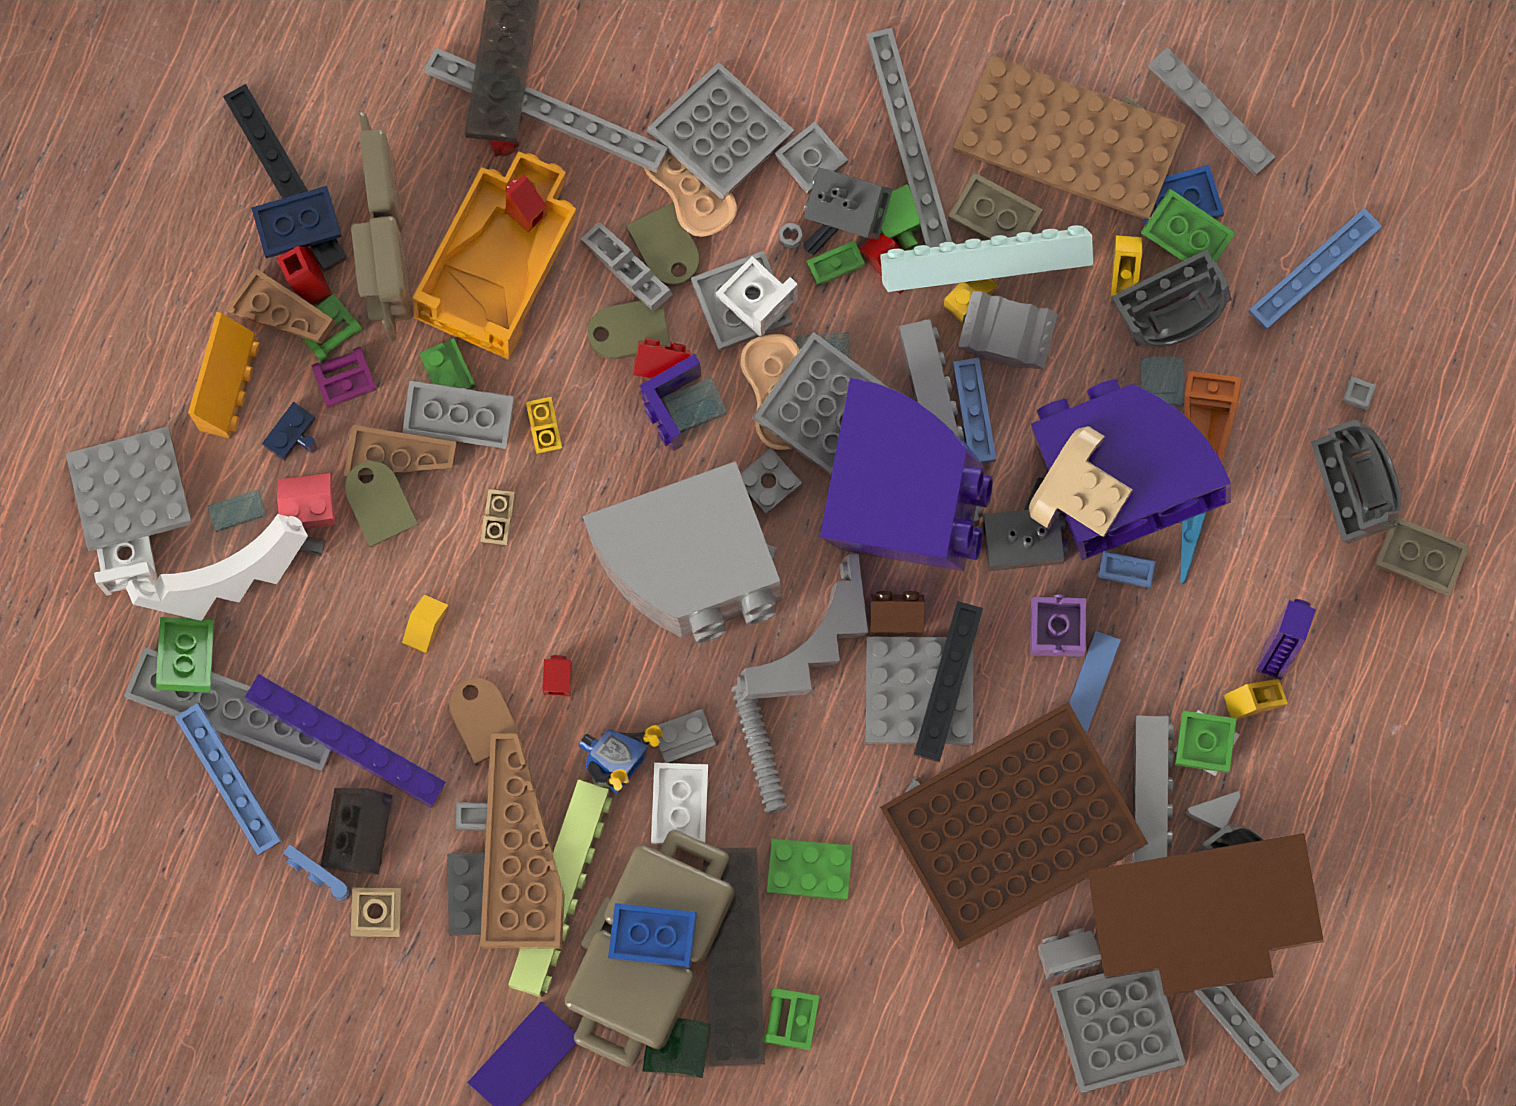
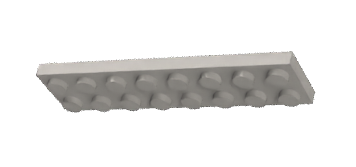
M146 647L143 648L124 694L125 698L175 717L193 705L200 703L218 733L324 772L332 751L246 702L245 695L250 686L211 672L210 693L156 690L158 652Z

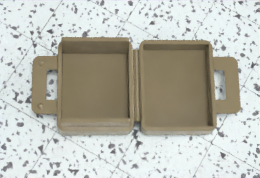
M359 111L361 124L360 141L367 201L372 218L368 223L351 226L358 293L361 297H366L369 320H382L390 344H392L397 339L395 322L409 320L413 315L406 249L400 233L403 224L396 165L386 133L382 129L372 130L367 115Z
M678 830L668 832L659 852L645 845L637 846L604 914L605 920L612 925L615 903L696 912L697 920L691 962L696 964L703 962L735 894L733 887L729 883L720 880L729 861L728 854ZM677 850H683L709 862L710 864L706 872L674 859ZM600 930L595 933L565 997V1005L568 1009L583 1015L574 1034L576 1044L620 1065L631 1067L636 1063L644 1044L654 1049H661L666 1045L693 987L695 974L688 967L609 959L611 933ZM597 1023L628 1036L629 1039L625 1048L593 1034Z

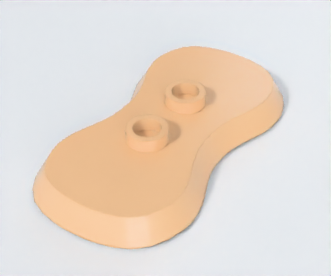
M669 152L658 173L644 168L649 178L668 192L674 202L678 221L688 233L699 237L709 236L727 227L735 218L737 204L733 194L730 193L722 201Z
M768 334L757 337L747 343L742 351L741 368L754 389L757 399V410L800 350L797 344L786 335ZM755 421L758 436L765 445L777 450L792 449L791 446Z

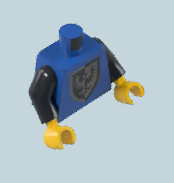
M652 725L645 732L638 733L607 730L600 740L585 734L579 747L589 753L585 767L596 786L608 787L618 795L644 762L648 744L650 743L653 747L658 746L660 743L658 737H663V733L658 725Z

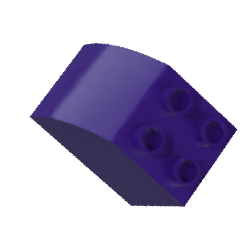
M850 378L820 537L842 551L964 571L966 559L977 560L981 552L983 529L974 527L976 506L987 508L989 505L993 477L984 475L983 464L969 446L936 415L921 404L898 391L880 384Z
M1117 379L1099 383L1087 391L1090 401L1070 408L1067 399L1048 403L1037 410L1040 420L1031 423L1035 443L1047 473L1071 435L1078 428L1089 426L1104 435L1105 439L1092 453L1088 462L1133 490L1104 537L1063 512L1082 561L1103 553V551L1111 550L1231 503L1230 479L1208 440L1175 407L1137 385L1131 384L1120 388Z

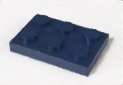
M327 186L251 208L266 259L284 254L297 246L309 247L342 237Z

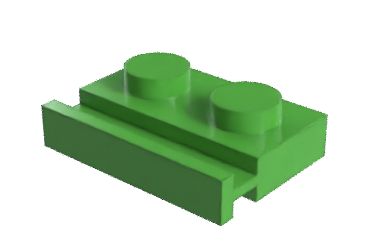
M454 338L419 353L433 384L466 389L476 387Z

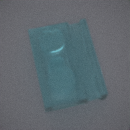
M713 378L664 397L671 418L680 433L727 414Z

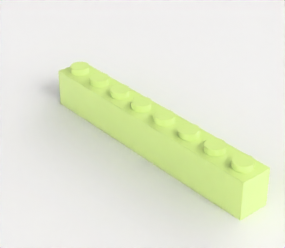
M581 780L577 781L553 852L565 894L563 941H565L570 927L566 925L569 914L574 915L577 908L578 900L574 899L577 889L582 890L586 881L587 874L583 873L586 863L591 864L596 849L592 848L594 839H599L603 831L604 823H601L603 813L609 812L613 798L609 797V789ZM520 949L508 984L510 988L541 997L543 992L547 993L552 981V977L548 975L551 966H557L561 951L557 949Z

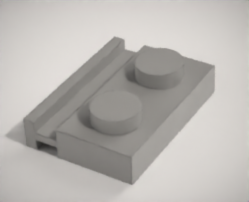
M703 709L658 725L663 733V737H658L660 741L659 748L665 763H673L716 747Z

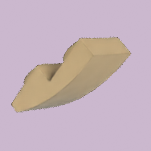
M488 489L480 542L507 545L516 492Z

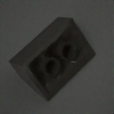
M334 788L320 866L326 869L358 874L379 875L393 795L369 788Z

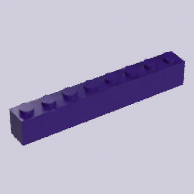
M1301 599L1288 601L1265 641L1256 672L1280 680L1283 678L1306 641L1316 609L1310 607L1311 604Z
M260 674L257 675L245 695L246 702L432 808L446 783Z

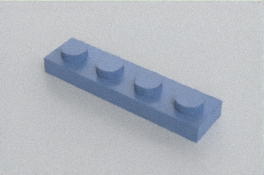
M979 358L954 361L953 369L966 444L982 464L996 462Z

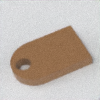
M471 678L461 682L454 689L449 702L450 712L475 765L490 758L491 734L517 733L520 736L521 742H524L500 691L493 683L482 678ZM472 686L478 689V696L474 700L464 698L463 693L467 687Z

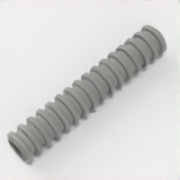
M735 685L731 691L735 693L733 699L737 701L735 706L739 709L738 716L742 718L740 724L744 725L742 732L746 733L744 737L748 741L746 747L750 749L748 754L753 758L751 764L755 766L753 768V772L757 773L755 780L759 781L757 787L761 789L759 794L764 799L761 802L766 806L764 812L771 814L782 811L788 805L783 801L785 795L781 793L783 787L779 786L781 779L777 778L779 772L775 770L777 766L773 762L775 757L770 753L772 747L768 746L770 739L766 738L768 732L764 730L766 726L762 722L764 717L759 713L761 711V707L757 705L759 699L743 700V692H739L738 685Z

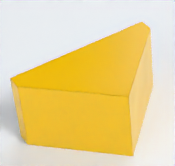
M423 595L410 614L402 643L427 654L449 605Z

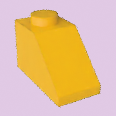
M1116 235L1111 297L1139 283L1142 237Z
M991 279L961 282L945 297L944 308L963 324L971 293L984 292L991 295L998 288V285Z
M1279 679L1246 684L1223 695L1231 718H1236V720L1248 718L1288 704Z

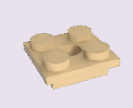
M352 887L351 937H400L401 888ZM373 905H380L383 908V914L378 919H372L368 915V911Z

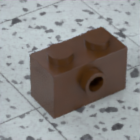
M877 591L876 594H871V632L924 633V595H919L917 591H905L903 594H892L891 591Z

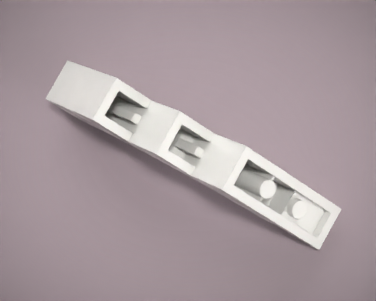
M277 514L271 524L253 542L218 563L189 572L160 574L154 585L146 581L130 580L126 589L133 605L202 621L216 597L240 602L254 579L277 584L308 536L302 522L298 518Z

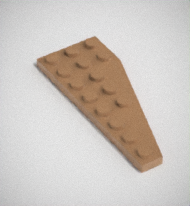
M517 733L491 734L480 947L483 949H562L565 894L522 742Z

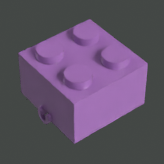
M1056 594L1054 597H1032L1030 655L1084 657L1086 651V598H1065V595Z

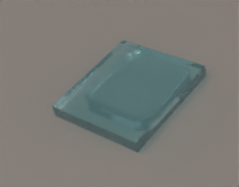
M1141 358V388L1157 395L1170 405H1184L1183 358Z

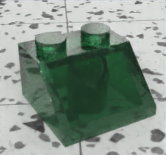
M678 1018L663 1048L654 1049L646 1045L642 1072L703 1078L710 1024Z

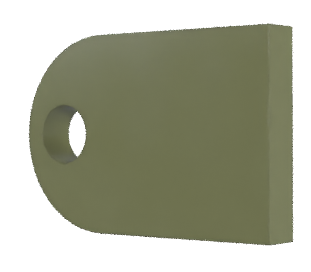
M673 202L626 225L646 266L651 269L653 275L663 284L672 287L680 286L689 282L691 277L696 275L699 268L698 249L690 234L680 225ZM682 265L686 268L687 272L682 277H675L671 272L673 267Z
M642 301L609 306L599 310L592 317L588 326V338L591 347L597 354L607 359L616 360L635 356L638 340L644 341L645 338L660 340V345L670 346L662 305L654 312ZM599 329H604L609 333V336L605 341L600 342L594 338V333Z
M367 461L360 463L350 471L345 482L346 497L370 547L419 525L395 473L388 466L376 461ZM369 468L373 471V480L370 483H362L359 474L363 469Z

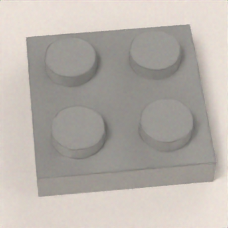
M813 122L775 152V157L807 195L812 191V179L815 173H817L818 167L837 172L848 163V159L816 122Z

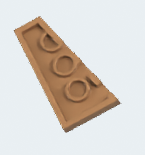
M257 268L253 270L225 310L229 314L321 344L337 323L334 319Z
M353 425L344 477H347L354 467L367 461L383 463L394 473L453 469L458 442ZM369 468L363 469L359 476L374 475L373 471Z

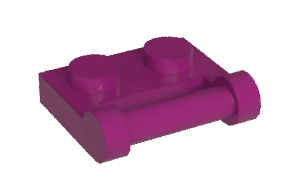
M361 347L353 349L354 352L320 365L319 362L311 365L327 408L377 390ZM358 361L359 367L327 379L324 378L323 374Z

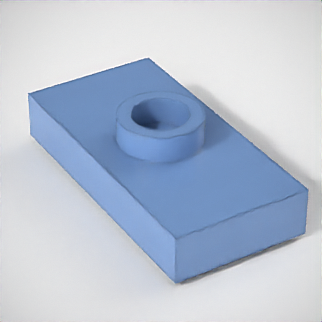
M1103 551L1098 578L1151 588L1156 561Z

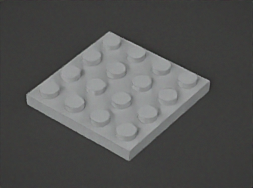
M718 62L647 128V133L659 144L668 147L670 154L723 201L793 135L794 130Z
M812 332L752 419L831 476L850 378L889 387L816 333Z
M168 426L66 453L86 546L89 552L192 524L174 444Z
M866 638V744H917L947 638ZM973 647L945 745H973Z
M1159 970L1106 979L1104 973L1050 988L1080 1094L1186 1065L1167 997L1163 994Z

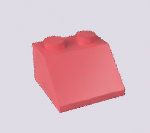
M331 473L278 479L277 502L280 515L298 518L302 522L304 529L336 525Z

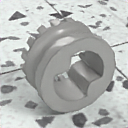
M794 223L783 225L779 231L781 244L789 249L798 247L803 240L801 228ZM787 231L791 233L796 231L798 233V237L794 241L790 238L786 240L783 236Z

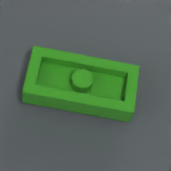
M854 240L807 260V266L818 287L865 267V262Z

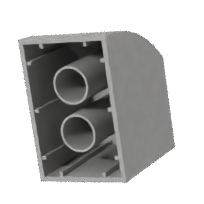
M736 461L583 516L591 544L600 564L612 583L640 613L679 637L693 634L696 643H704L726 633L724 626L726 621L744 616L746 624L753 625L766 621L777 614L774 605L782 602L781 582Z

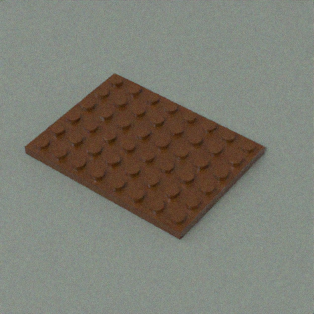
M1069 702L880 807L958 949L965 947L1089 878L1088 870L1108 867L1148 845L1147 840Z

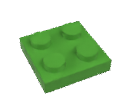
M1182 711L1175 765L1229 773L1236 718Z

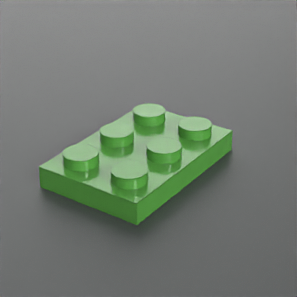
M1171 189L1168 190L1140 232L1181 261L1207 249L1212 260L1217 262L1235 235L1234 231Z
M160 617L156 690L210 693L214 620L202 619L200 621L189 618Z
M772 839L767 893L848 901L852 846Z

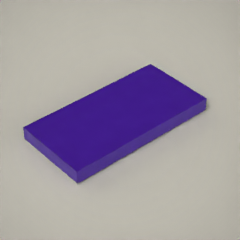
M540 1002L467 1083L492 1106H521L576 1045L574 1041L575 1032L546 1005Z

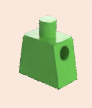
M907 184L892 191L881 233L895 242L899 241L904 251L912 250L918 246L913 233L920 230L921 223Z

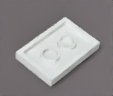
M654 763L651 844L663 845L668 832L671 830H678L705 842L708 764Z

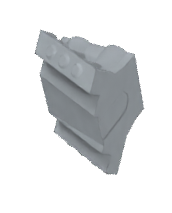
M972 292L958 347L967 352L977 354L978 358L1022 369L1024 366L1032 369H1044L1058 314L1049 308L1039 309L1032 304L1007 300L1001 296H990L984 292Z

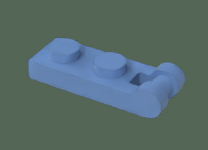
M289 844L283 852L289 858L286 861L287 864L298 872L301 868L309 872L308 879L319 887L323 883L331 888V893L337 900L345 901L349 898L350 890L342 881Z

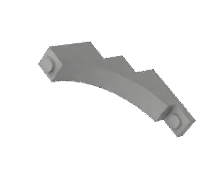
M849 554L844 558L843 563H840V575L845 581L836 582L832 587L825 614L811 637L787 656L768 664L745 668L740 673L741 676L737 678L738 691L743 692V700L806 695L811 690L809 668L835 666L840 661L837 639L862 638L868 632L858 554Z

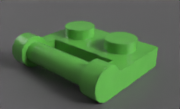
M335 294L331 295L316 308L337 322L332 330L344 321L348 325L321 346L315 341L302 338L321 362L327 358L329 352L354 333L357 335L363 330Z
M771 988L770 997H772L767 1032L763 1034L762 1042L810 1051L819 996ZM783 999L791 1000L785 1037L777 1036Z

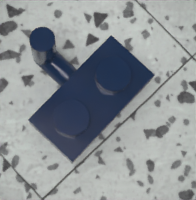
M293 402L263 441L262 445L284 461L296 444H299L311 453L315 452L317 444L314 438L304 436L316 419L315 416Z

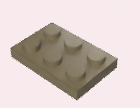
M974 172L949 214L948 219L986 240H991V237L998 235L1009 238L1016 237L1021 232L1031 233L1043 209Z
M1398 517L1396 520L1398 526L1388 530L1374 566L1450 596L1469 546Z

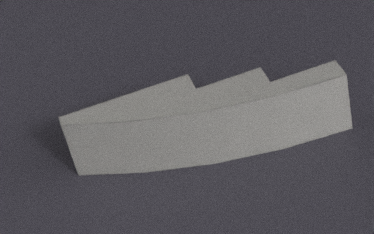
M597 223L581 238V241L653 312L673 295L671 290L653 275L651 269L640 261L632 250L602 223Z

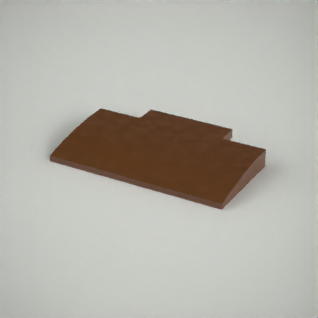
M1304 833L1088 870L1104 977L1106 979L1159 970L1163 994L1167 996L1274 978L1269 951L1324 942Z

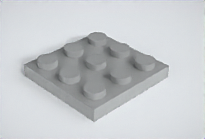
M764 251L691 277V283L718 352L759 337L716 296V292L752 256L773 275ZM755 287L747 289L745 293L746 297L751 300L757 299L761 294L759 289ZM788 310L783 313V317L777 323L774 322L765 331V334L792 325Z

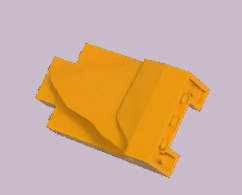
M519 151L505 177L495 169L488 170L481 167L412 298L414 318L509 360L522 336L523 321L576 220V208L566 200H557L566 183V172L556 164L544 163L531 153L524 154ZM523 175L530 180L547 205V216L529 233L506 213V187L512 180H518Z

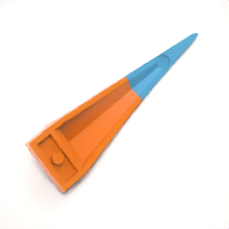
M1189 371L1184 397V416L1208 440L1222 463L1238 410L1242 378ZM1206 513L1182 522L1180 577L1182 584L1186 582Z

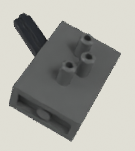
M818 167L817 173H815L812 179L813 188L810 198H808L805 204L804 218L822 223V225L804 243V249L809 254L815 255L839 229L878 240L893 189Z
M1039 477L1024 510L983 515L989 571L1063 564L1064 556H1068L1067 540H1062L1061 530H1065L1064 514H1059L1057 510L1054 516L1055 520L1049 529L1030 517V502L1044 478Z

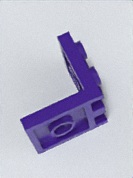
M695 354L640 385L642 400L645 403V413L652 424H658L657 428L660 439L665 446L670 444L673 451L683 446L682 437L660 399L701 376L700 362Z

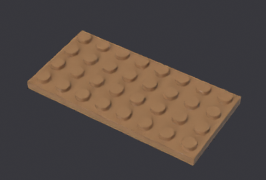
M991 55L953 151L1141 219L1149 220L1186 129V124Z

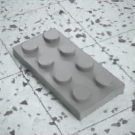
M410 380L402 433L507 449L515 396Z

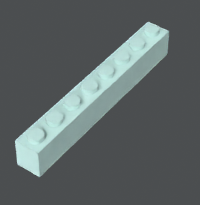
M1078 225L1070 226L1068 230L1063 231L1045 229L1039 234L1021 232L1016 237L1007 238L1006 236L998 235L991 237V240L985 241L968 239L962 244L944 242L939 247L930 248L929 246L921 245L914 247V250L891 249L888 253L880 254L882 284L888 292L1093 265L1092 234L1083 226Z

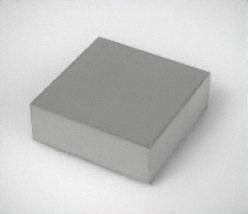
M1351 376L1342 403L1367 411L1376 385Z

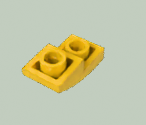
M552 397L526 402L536 454L561 449L562 444Z

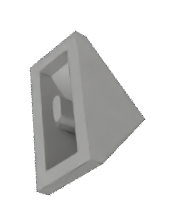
M1237 791L1190 807L1185 813L1188 818L1218 832L1227 825L1240 798V793Z

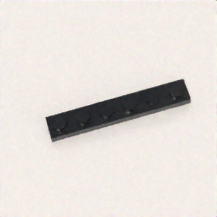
M957 601L914 756L940 763L983 608Z

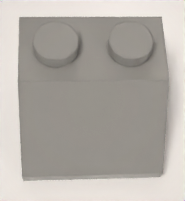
M1081 928L1068 932L1069 937L1058 940V936H1052L1042 940L1043 944L1039 945L1037 949L1047 980L1100 964L1102 960L1101 953L1091 931L1084 932V929Z

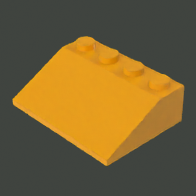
M216 312L188 413L200 432L230 439L232 431L236 432L238 428L239 417L237 412L239 407H243L245 403L246 392L244 387L246 382H250L252 378L253 367H251L252 358L258 355L260 342H257L258 339L254 332L219 312Z

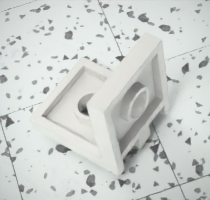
M752 256L716 292V296L756 334L762 337L765 335V331L774 322L777 323L783 317V313L798 301V284L790 277L782 284ZM755 287L759 289L761 294L757 299L751 300L745 295L747 289Z
M150 536L97 550L101 571L94 573L95 581L106 596L112 595L111 592L125 590L130 580L146 581L154 585L158 579ZM123 547L132 549V556L128 560H121L118 557V553Z

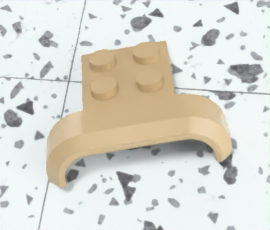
M1089 426L1078 428L1071 435L1030 502L1029 512L1032 519L1049 529L1055 520L1054 516L1059 508L1102 537L1106 535L1133 490L1088 462L1092 453L1105 439L1104 435Z

